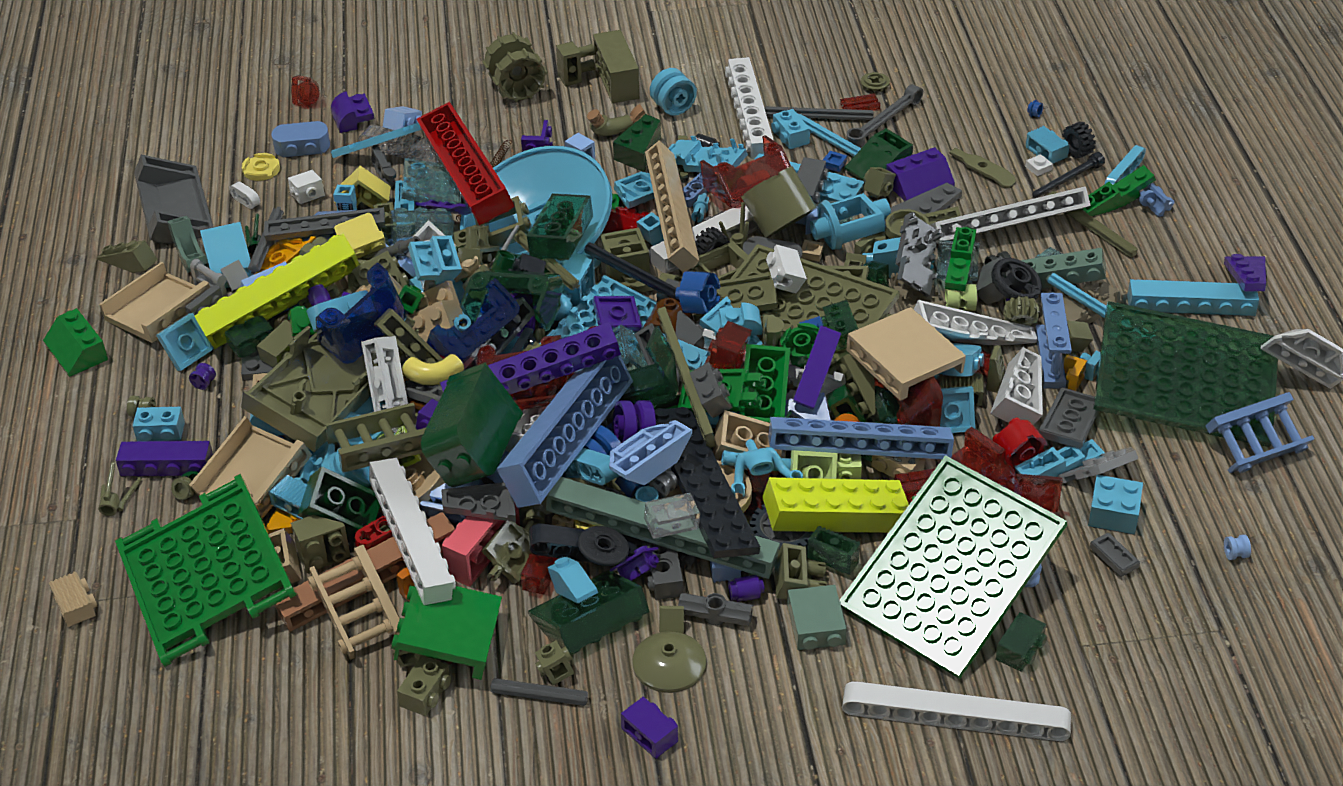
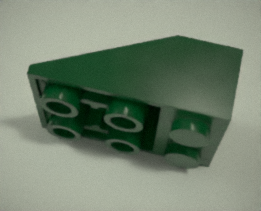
M885 128L867 141L845 166V170L863 181L865 173L870 167L886 169L887 164L913 155V144Z

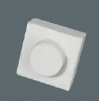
M1040 154L1026 160L1025 167L1036 176L1051 171L1053 163Z

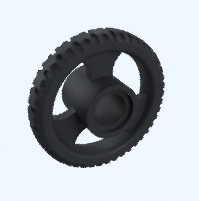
M1003 258L996 262L992 268L991 278L994 286L1009 300L1011 298L1016 299L1019 296H1028V299L1033 298L1036 300L1042 291L1041 279L1037 272L1027 263L1015 258ZM1008 267L1010 269V273L1006 278L1001 277V268Z

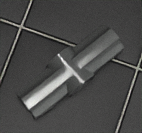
M681 593L678 606H684V615L705 618L706 622L711 625L729 622L749 626L753 613V605L727 601L723 595L718 593L709 594L707 597Z

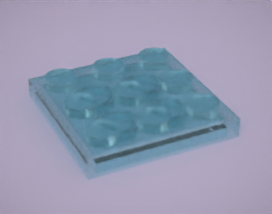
M410 158L404 159L401 199L427 202L432 199L437 202L460 203L461 195L442 164Z

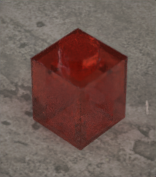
M534 554L529 555L520 574L522 590L545 595L551 582L547 567L553 565V558Z

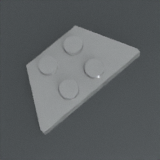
M1129 447L1102 453V457L1082 461L1083 466L1058 475L1060 483L1063 484L1073 479L1078 480L1104 473L1137 460L1136 450Z

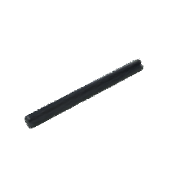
M591 242L585 246L584 251L586 254L680 302L675 295L676 287Z

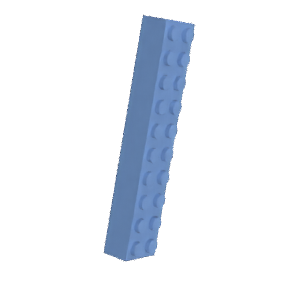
M621 355L575 371L499 465L497 470L517 508L541 504L613 409L616 402L619 401L631 385L633 380Z

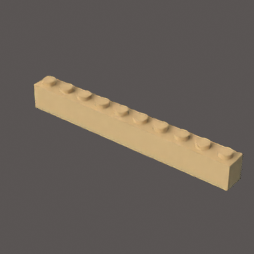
M658 141L645 152L667 257L684 273L696 266L699 262V257L675 155L662 142Z

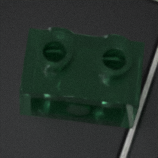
M843 300L822 307L824 316H821L823 326L841 333L836 347L837 351L847 348L848 333L858 330L848 301Z

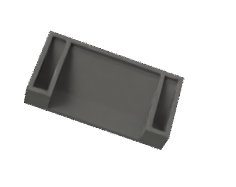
M141 154L134 175L150 240L157 243H174L167 221L183 216L190 218L196 239L202 238L200 230L213 228L197 167Z

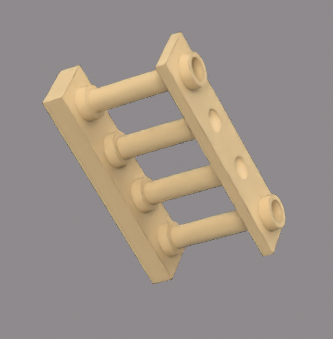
M364 545L354 548L355 557L352 558V561L321 575L317 574L314 566L310 567V577L307 578L312 591H318L340 640L337 643L342 654L347 653L350 660L355 658L353 647L386 632L388 634L392 633L394 636L397 634L399 622L397 612ZM354 570L362 571L365 577L362 579V582L333 595H327L323 586L324 583ZM363 591H372L375 597L372 603L338 617L333 607L334 604ZM375 611L378 613L382 612L385 618L382 624L348 639L343 628L344 625Z

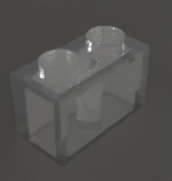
M691 493L645 502L644 519L653 539L697 530L699 527L700 512Z

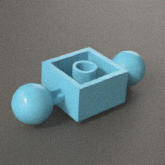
M585 251L581 254L571 252L562 264L567 271L579 280L578 284L580 286L578 289L570 290L555 276L557 289L561 292V295H559L561 306L555 321H561L563 318L566 319L572 308L577 307L581 299L587 296L595 285V268L600 265L601 261L586 254Z

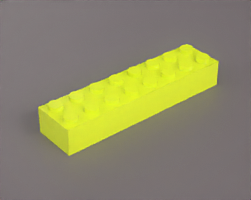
M334 235L328 242L321 246H314L305 255L296 256L287 265L276 267L269 275L258 277L251 285L240 287L234 294L229 297H222L211 307L202 308L194 317L211 345L216 349L297 304L298 301L309 295L307 292L309 288L319 284L326 288L353 273V269L360 264L345 235Z

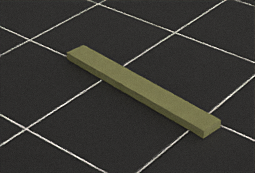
M665 307L659 308L657 312L662 330L705 444L710 448L716 447L711 425L689 373L690 370Z

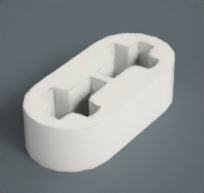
M236 182L229 187L233 198L249 209L260 204L258 194L242 182Z

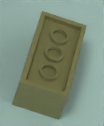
M615 30L593 34L596 69L611 103L640 99L639 68L622 31Z

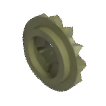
M871 72L862 76L861 84L862 88L867 89V91L882 92V90L888 88L890 80L882 73Z

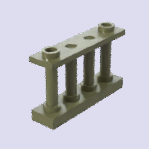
M414 403L325 423L328 444L339 442L341 446L338 449L342 473L368 467L370 462L391 458L400 459L423 453L421 438L426 428L417 430L414 425L416 423ZM405 426L406 433L394 434L392 429ZM383 431L386 437L372 440L370 434ZM361 437L364 442L350 446L348 439Z

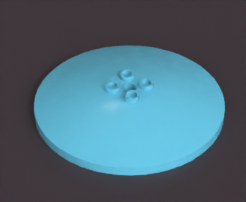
M544 146L518 153L493 168L506 187L510 197L519 196L521 202L526 203L529 213L526 215L529 217L532 228H529L530 238L540 245L551 233L555 231L563 232L568 240V245L555 258L559 264L562 265L564 259H567L571 252L581 254L587 243L591 242L594 244L603 232L612 208V189L600 164L588 154L570 147ZM472 213L461 215L460 230L476 225ZM517 213L489 223L490 232L518 223ZM545 218L542 223H538L540 219ZM517 242L508 246L507 251L518 255H522V253L530 255Z

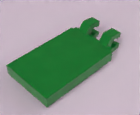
M747 368L719 369L724 378L722 383L725 384L730 393L728 398L732 408L728 411H741L745 409V406L751 409L761 408L763 400L758 398L759 394L757 392H749V388L751 387L755 390L765 389L767 381L762 379V373H749ZM683 385L678 407H686L693 412Z

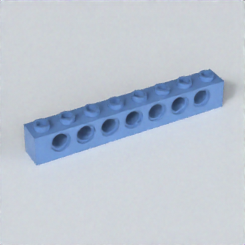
M770 417L768 434L769 446L777 450L943 459L945 455L951 458L954 444L950 427Z

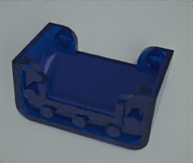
M378 262L367 272V280L372 286L370 291L345 314L336 308H327L316 317L317 341L343 363H353L363 355L361 342L384 335L374 323L388 309H393L401 318L404 315L403 303L388 271Z
M496 278L486 285L488 291L478 302V311L482 316L461 333L455 326L448 329L441 328L439 324L430 330L426 343L439 356L446 358L448 355L454 354L461 361L465 360L516 318L519 313V304Z

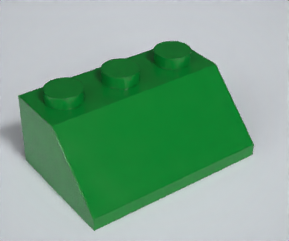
M77 308L57 316L43 339L45 346L69 377L108 360L103 340Z

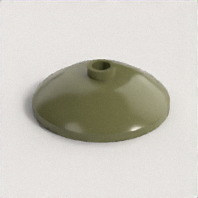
M673 631L660 632L647 637L636 647L632 658L633 671L637 679L652 690L665 693L679 692L692 687L701 679L706 669V655L700 643L691 636Z

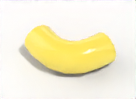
M454 354L448 355L437 363H425L415 357H411L404 363L402 368L403 376L422 385H438L440 382L448 380L449 376L464 371L462 361Z

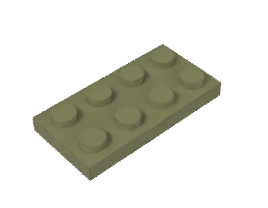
M771 273L719 281L720 289H717V296H720V301L727 296L733 308H740L741 303L753 304L759 311L778 308L777 291ZM694 314L695 321H698L706 314Z

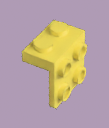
M371 213L363 214L334 227L336 235H345L357 259L386 247L382 230L379 231Z

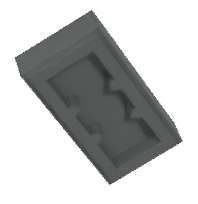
M1109 532L1090 542V548L1120 577L1139 568L1140 561Z

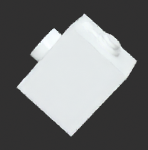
M313 170L288 178L290 193L299 204L325 196L322 179Z

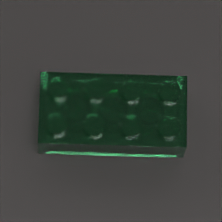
M552 193L526 236L529 255L539 259L569 260L593 218L591 196Z

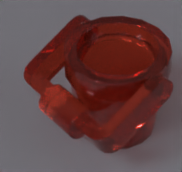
M300 75L292 77V103L302 107H311V104L315 103L319 98V84L309 77Z

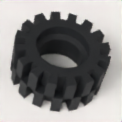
M1080 121L1065 127L1066 129L1063 130L1062 137L1069 144L1068 154H1071V157L1078 159L1094 152L1096 140H1093L1095 135L1091 134L1092 129H1088V124Z
M709 227L706 228V232L702 230L700 232L701 235H697V240L695 241L698 256L730 243L728 237L715 227H711V229Z

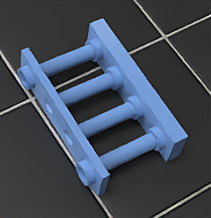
M1041 293L1045 325H1036L1035 333L1038 339V354L1041 356L1043 388L1061 389L1066 386L1062 353L1071 354L1072 351L1063 294Z
M1290 392L1214 417L1206 425L1209 434L1216 431L1222 433L1236 460V463L1228 469L1229 473L1235 471L1243 473L1250 470L1255 464L1293 451L1298 454L1309 448L1308 444L1314 440L1313 435L1301 439L1287 412V405L1294 400ZM1275 412V414L1279 415L1292 443L1282 445L1268 418L1269 413ZM1256 418L1257 421H1260L1274 449L1266 452L1263 451L1249 424L1251 419ZM1237 424L1238 427H1241L1255 454L1254 456L1244 458L1230 430L1231 426Z

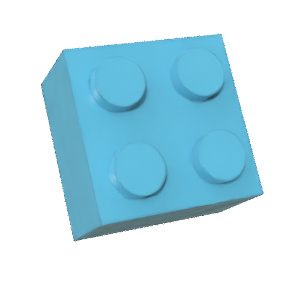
M1096 475L1088 526L1135 534L1143 482Z

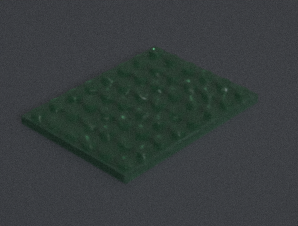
M1108 301L1105 311L1093 410L1209 434L1206 425L1214 417L1276 397L1278 359L1261 349V345L1274 336ZM1275 412L1269 413L1268 416L1273 428ZM1256 418L1251 419L1249 424L1260 445L1270 447L1272 444L1260 421H1257ZM1237 424L1231 426L1230 430L1235 440L1249 443L1241 427H1238ZM1218 431L1209 434L1223 437L1222 433Z

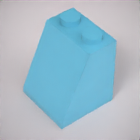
M240 222L200 230L209 269L222 274L220 269L239 259L248 277L254 275L248 269L251 260ZM226 281L224 286L225 288H229L230 286Z

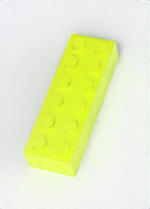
M769 477L763 494V501L773 531L889 533L909 506L900 480Z

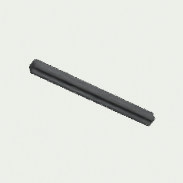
M764 107L766 116L769 117L790 109H794L797 114L807 118L872 120L874 117L872 110Z
M281 207L273 208L268 221L282 219L284 211L281 210ZM264 231L248 266L252 274L260 271L272 241L265 240Z

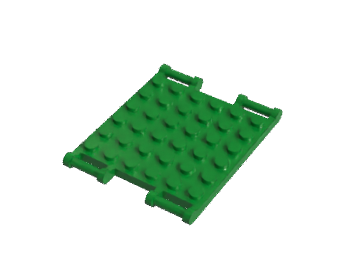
M241 474L236 475L234 480L210 493L199 495L202 506L162 526L159 519L156 518L151 521L150 525L125 538L120 537L115 540L157 654L164 667L172 664V660L194 648L209 644L210 642L204 629L240 609L247 607L251 617L255 619L260 616L262 611L288 597L291 599L297 596ZM284 586V589H282L281 591L271 595L270 597L260 601L257 604L254 603L262 597ZM196 634V637L168 652L166 651L170 647Z

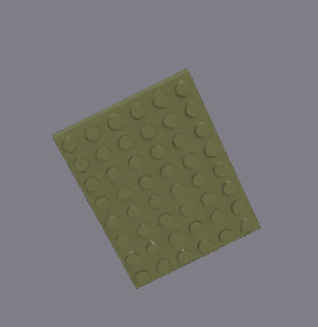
M757 244L731 279L770 273L766 258L770 252H774V249ZM800 258L807 278L797 293L776 288L778 308L759 311L761 322L764 315L778 317L784 323V333L790 327L791 329L798 327L797 324H800L799 322L820 316L824 327L841 333L827 374L833 375L834 371L837 372L835 362L849 354L846 350L848 333L884 319L899 299L900 293L899 290ZM757 335V337H758V338L760 339V341L762 342V337H761V335Z

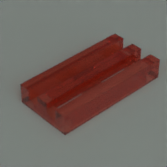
M876 94L840 99L842 109L878 110L881 106L878 98H876Z

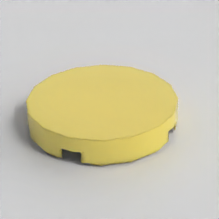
M257 153L253 158L248 157L242 163V172L249 180L264 181L271 179L280 171L279 160L269 153Z

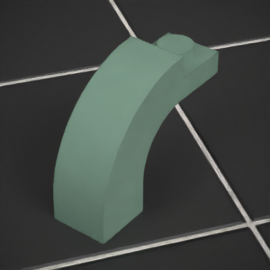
M183 216L167 221L176 250L186 272H191L190 264L194 259H199L206 266V263H208L207 257L198 245L190 218Z

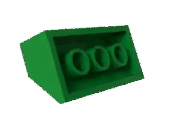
M746 344L744 368H747L749 373H762V379H766L767 382L765 389L755 390L751 387L749 388V392H757L759 394L758 398L763 400L761 408L751 409L745 406V409L740 411V415L770 423V417L785 418L790 348Z

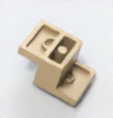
M445 281L422 292L425 296L418 307L419 311L408 316L415 320L412 329L414 331L418 329V335L432 349L444 347L459 340L454 320L456 317H459L458 315L462 314V309L452 281Z

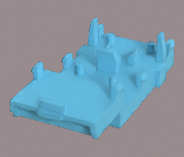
M691 136V140H678L668 148L675 155L676 164L683 165L686 172L733 173L748 155L743 144H738L739 148H737L734 139H730L732 147L719 148L718 143H713V146L702 147L700 140H697L696 136Z

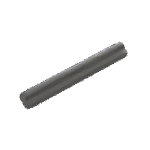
M497 678L492 679L490 686L491 692L497 694L585 706L588 702V692L584 690Z

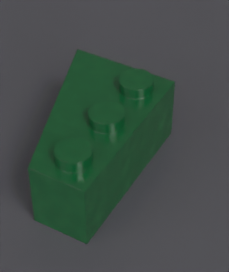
M643 115L613 141L614 160L645 172L647 165L645 152L656 142L660 141L661 120L651 115Z

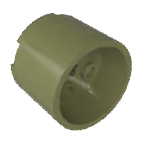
M793 166L777 173L778 175L764 180L741 197L765 238L789 227L817 209Z

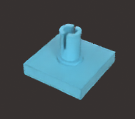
M189 313L156 335L177 371L183 370L214 349L193 313Z
M972 386L928 390L930 426L950 427L952 433L975 431L974 389Z

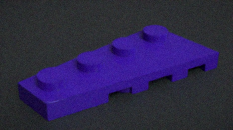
M1232 254L1231 256L1224 257V265L1244 291H1265V256Z

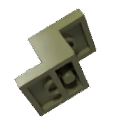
M639 228L600 235V242L604 250L651 274L649 251ZM606 264V273L609 278L639 293L654 290Z

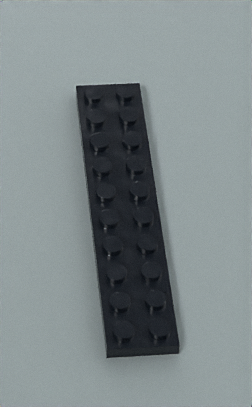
M686 407L659 408L654 410L656 425L669 424L670 421L676 420L692 429V435L678 462L670 468L678 479V485L713 559L759 554L761 546L734 493L731 491V487L711 448L706 446L692 411Z

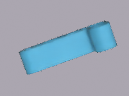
M582 448L561 477L581 478L598 485H604L620 475L609 469V455Z

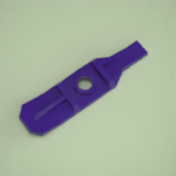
M432 199L422 203L415 202V205L420 208L459 215L471 214L467 204H452L447 201L437 202Z

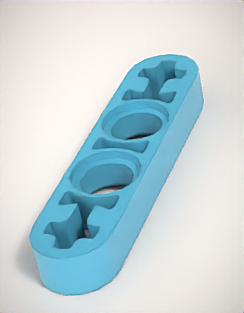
M1135 145L1108 175L1105 184L1110 182L1114 185L1132 173L1142 162L1146 148Z

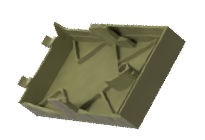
M369 294L374 305L377 298ZM374 312L365 318L316 332L310 339L311 327L307 326L288 344L290 347L289 354L248 392H243L241 408L293 440L304 442L308 449L316 452L327 441L325 423L342 420L350 412L355 413L371 397L361 342L373 338L386 337L374 325L382 315ZM407 316L405 322L413 328L415 320ZM398 348L402 366L409 358ZM371 353L373 366H378V363L373 361L377 359L376 353Z

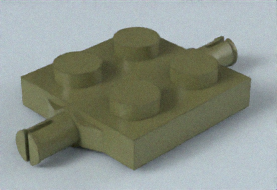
M529 520L524 528L517 525L516 522L504 521L481 552L494 565L487 575L488 578L491 577V581H496L499 575L503 573L515 584L519 582L534 562L536 555L531 553L529 543V529L536 524L533 520Z

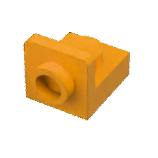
M1066 355L1064 372L1067 374L1066 380L1069 381L1068 389L1077 391L1085 377L1087 360Z

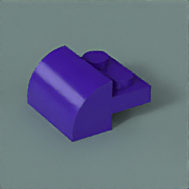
M345 91L337 95L331 103V114L339 133L358 129L357 123L375 119L365 93L348 97Z

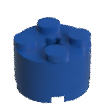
M685 271L680 287H677L675 292L676 298L680 300L682 312L707 314L720 301V296H717L720 282L715 273Z

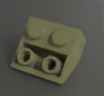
M315 515L291 522L297 554L306 573L310 572V567L314 566L317 570L351 558L344 523Z

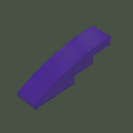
M820 326L792 402L812 410L814 409L841 335L840 332Z

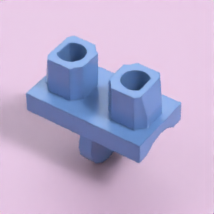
M1151 183L1140 192L1139 202L1143 206H1148L1157 216H1163L1164 212L1170 211L1174 204V200L1171 197H1167L1163 190L1154 183Z

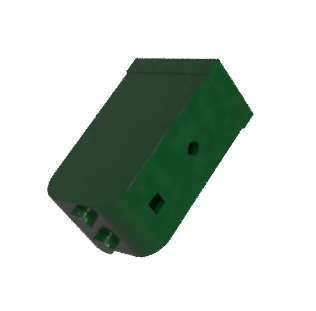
M486 362L449 376L445 390L421 438V448L425 458L444 482L452 488L495 473L515 427L523 415L522 410Z

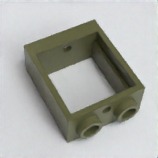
M519 196L511 198L515 207L504 214L494 217L491 221L479 225L475 219L476 226H489L491 222L517 213L518 223L490 232L489 228L488 240L490 246L503 247L516 225H519L518 231L522 230L531 237L529 228H532L529 217L526 215L529 213L526 203L521 202Z
M732 241L698 256L699 262L692 268V271L710 272V270L730 262L736 269L718 276L719 281L731 279L748 255Z

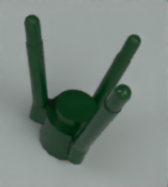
M258 213L255 214L254 231L251 238L249 227L245 226L247 249L251 254H254L261 235H258Z

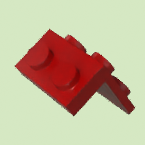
M626 206L625 208L616 207L611 209L608 222L602 233L606 234L637 228V221L650 213H638L636 208H627Z

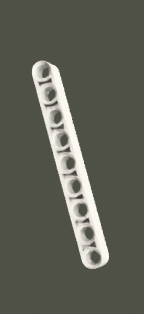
M849 682L845 685L842 709L845 713L852 716L1052 741H1064L1070 737L1071 712L1067 708L1060 706L864 682Z

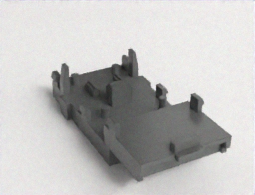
M914 212L905 215L903 226L900 229L901 238L895 263L899 266L897 280L906 283L924 294L923 296L928 297L931 294L933 280L937 278V273L934 274L930 270L931 262L935 261L936 255H933V251L936 249V241L943 237V233H940L941 229L933 228L919 219V217H916Z

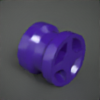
M199 363L195 371L189 375V381L197 389L205 390L209 386L210 381L215 379L216 372L210 365Z

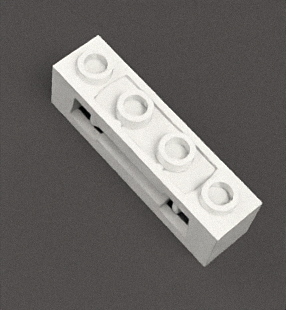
M396 336L373 338L361 342L374 412L381 410L380 402L384 400L386 404H382V408L386 409L408 404ZM371 353H376L377 359L373 361L378 363V366H373Z

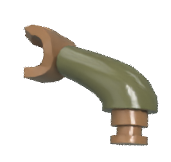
M639 104L632 109L630 116L627 114L616 118H608L606 115H601L599 110L594 109L587 114V119L590 121V129L599 136H613L625 132L646 112Z

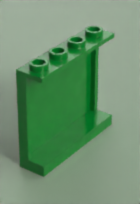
M410 586L407 594V600H410V602L405 601L402 610V616H405V618H400L396 632L400 634H395L392 641L391 649L395 650L394 660H398L400 650L473 666L472 678L482 680L502 596L456 586L452 591V600L423 605L416 587Z

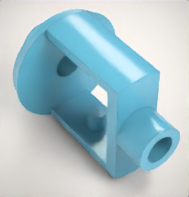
M864 193L833 203L824 200L817 207L818 219L810 221L811 233L815 240L824 238L832 250H840L844 243L885 231L884 219L891 213L890 205L885 198L872 202ZM859 214L865 216L843 224L839 223V220Z

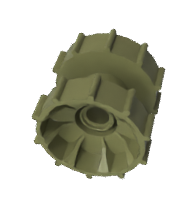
M515 32L502 37L497 36V39L489 47H486L485 60L482 63L489 71L488 74L492 81L499 87L498 91L502 98L507 97L517 103L518 100L532 99L534 94L541 88H544L545 75L548 72L541 64L540 56L531 48L532 44L529 39L516 35Z

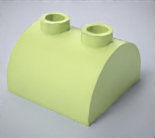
M791 450L790 471H801L803 478L836 479L837 453Z

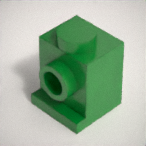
M404 285L394 304L413 314L418 309L425 295L416 286L410 285L409 287Z

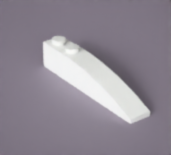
M921 300L917 301L914 308L918 314L949 341L979 345H1017L1036 343L1038 340L1034 327Z

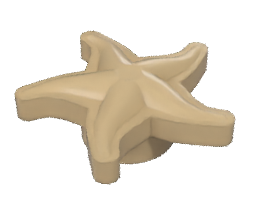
M477 256L473 259H467L460 264L462 270L454 278L455 282L469 278L481 266Z

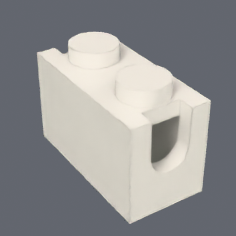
M776 245L774 252H770L767 255L766 261L775 288L797 293L807 279L798 251Z

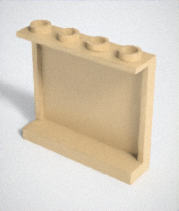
M160 262L101 302L99 306L105 321L153 343L158 339L156 336L158 333L187 315L185 306L209 289L210 284L209 282L202 281L198 285H193L167 273L164 263Z
M911 307L848 333L846 350L899 400L907 398L909 387L953 367L960 374L964 371L966 355Z
M244 416L189 486L199 497L203 493L208 494L234 480L236 475L241 474L263 519L273 506L271 505L269 491L286 475L295 478L312 454L304 442L296 440L293 444L253 426L248 418Z

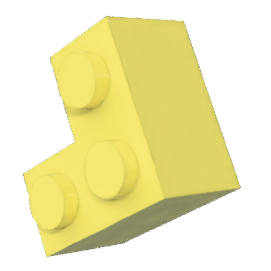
M359 166L340 184L355 185L357 205L363 202L374 209L373 205L389 201L391 186L362 166ZM344 190L341 193H349V191Z

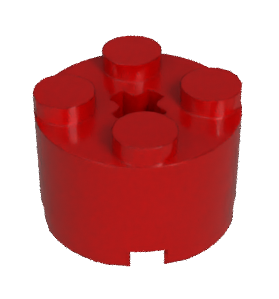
M1018 417L1010 420L1008 425L992 438L996 452L1013 471H1016L1015 466L1044 452V445L1047 446L1046 440L1030 421L1021 420Z

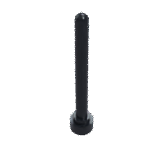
M1098 151L1091 154L1085 163L1033 191L1032 197L1038 198L1089 168L1097 169L1105 164L1104 156Z

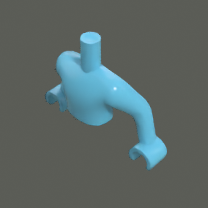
M749 439L745 443L748 451L737 456L734 483L731 485V491L734 495L735 493H741L743 497L745 496V485L743 484L744 467H747L752 475L757 476L771 472L774 466L786 478H803V473L799 470L790 471L783 463L777 451L772 447L758 449L754 440Z

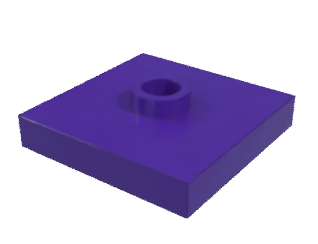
M634 296L593 297L592 302L598 326L610 322L613 332H638L642 329Z

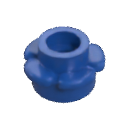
M1038 100L1029 103L1027 112L1030 117H1040L1043 111V103Z

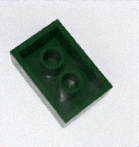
M320 467L309 478L297 516L306 518L315 515L342 522L345 525L347 539L355 542L356 532L376 520L380 504L373 490L325 467Z

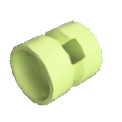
M967 284L965 292L945 289L946 307L962 308L963 311H976V284Z

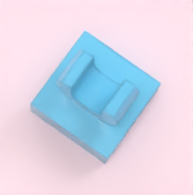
M1096 350L1092 356L1087 353H1083L1080 356L1081 359L1087 360L1085 379L1094 380L1101 370L1104 353Z

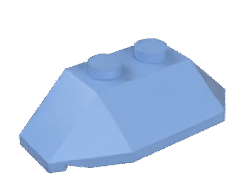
M676 420L670 421L669 424H659L644 428L610 451L609 469L627 480L646 485L678 462L692 435V429Z

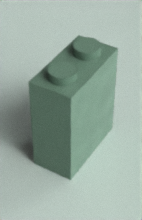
M836 585L788 590L787 607L797 650L846 645L847 629Z

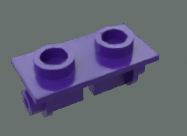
M642 546L634 551L635 554L633 556H627L622 563L616 565L610 571H618L620 583L628 584L640 577L637 568H639L641 574H644L657 566L659 559L653 552L657 551L658 547L648 548L647 546Z

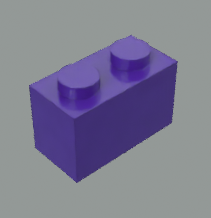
M645 697L640 698L621 713V729L655 759L678 742V725L675 720L665 716L655 703H650Z

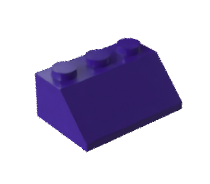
M935 147L894 161L886 166V170L896 174L892 190L904 201L945 183L955 186L946 157Z

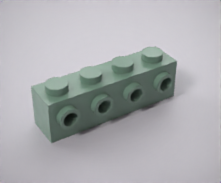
M1102 248L1021 260L1037 272L1042 282V289L1054 287L1048 283V278L1052 273H1055L1071 284L1106 279V262Z

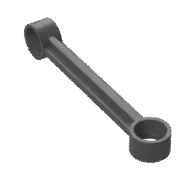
M914 84L909 85L904 92V96L864 126L849 129L846 140L858 147L864 146L866 136L910 103L917 105L923 97V89Z

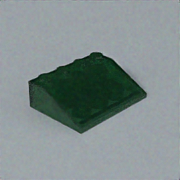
M607 570L590 579L597 588V594L580 603L558 595L528 610V614L551 642L557 640L561 648L566 646L570 654H575L582 647L600 641L603 636L621 630L622 626L630 622H636L643 615L650 612L642 586Z

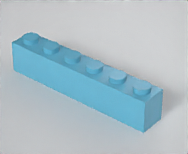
M1130 279L1127 293L1129 311L1256 316L1259 304L1258 291H1244L1238 283Z

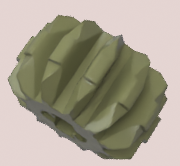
M1019 296L1016 299L1011 298L1005 302L1003 310L1005 320L1032 326L1033 323L1038 321V303L1033 298L1028 299V296Z

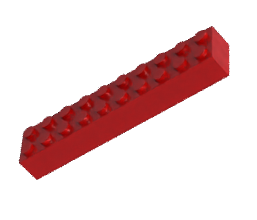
M450 101L416 119L426 139L479 225L487 223L494 217L504 214L515 207L506 187Z

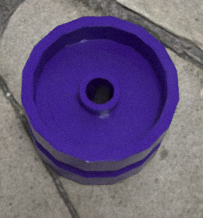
M631 401L616 402L613 411L612 427L613 434L620 443H623L642 429L656 425L655 412L650 401H637L634 405Z

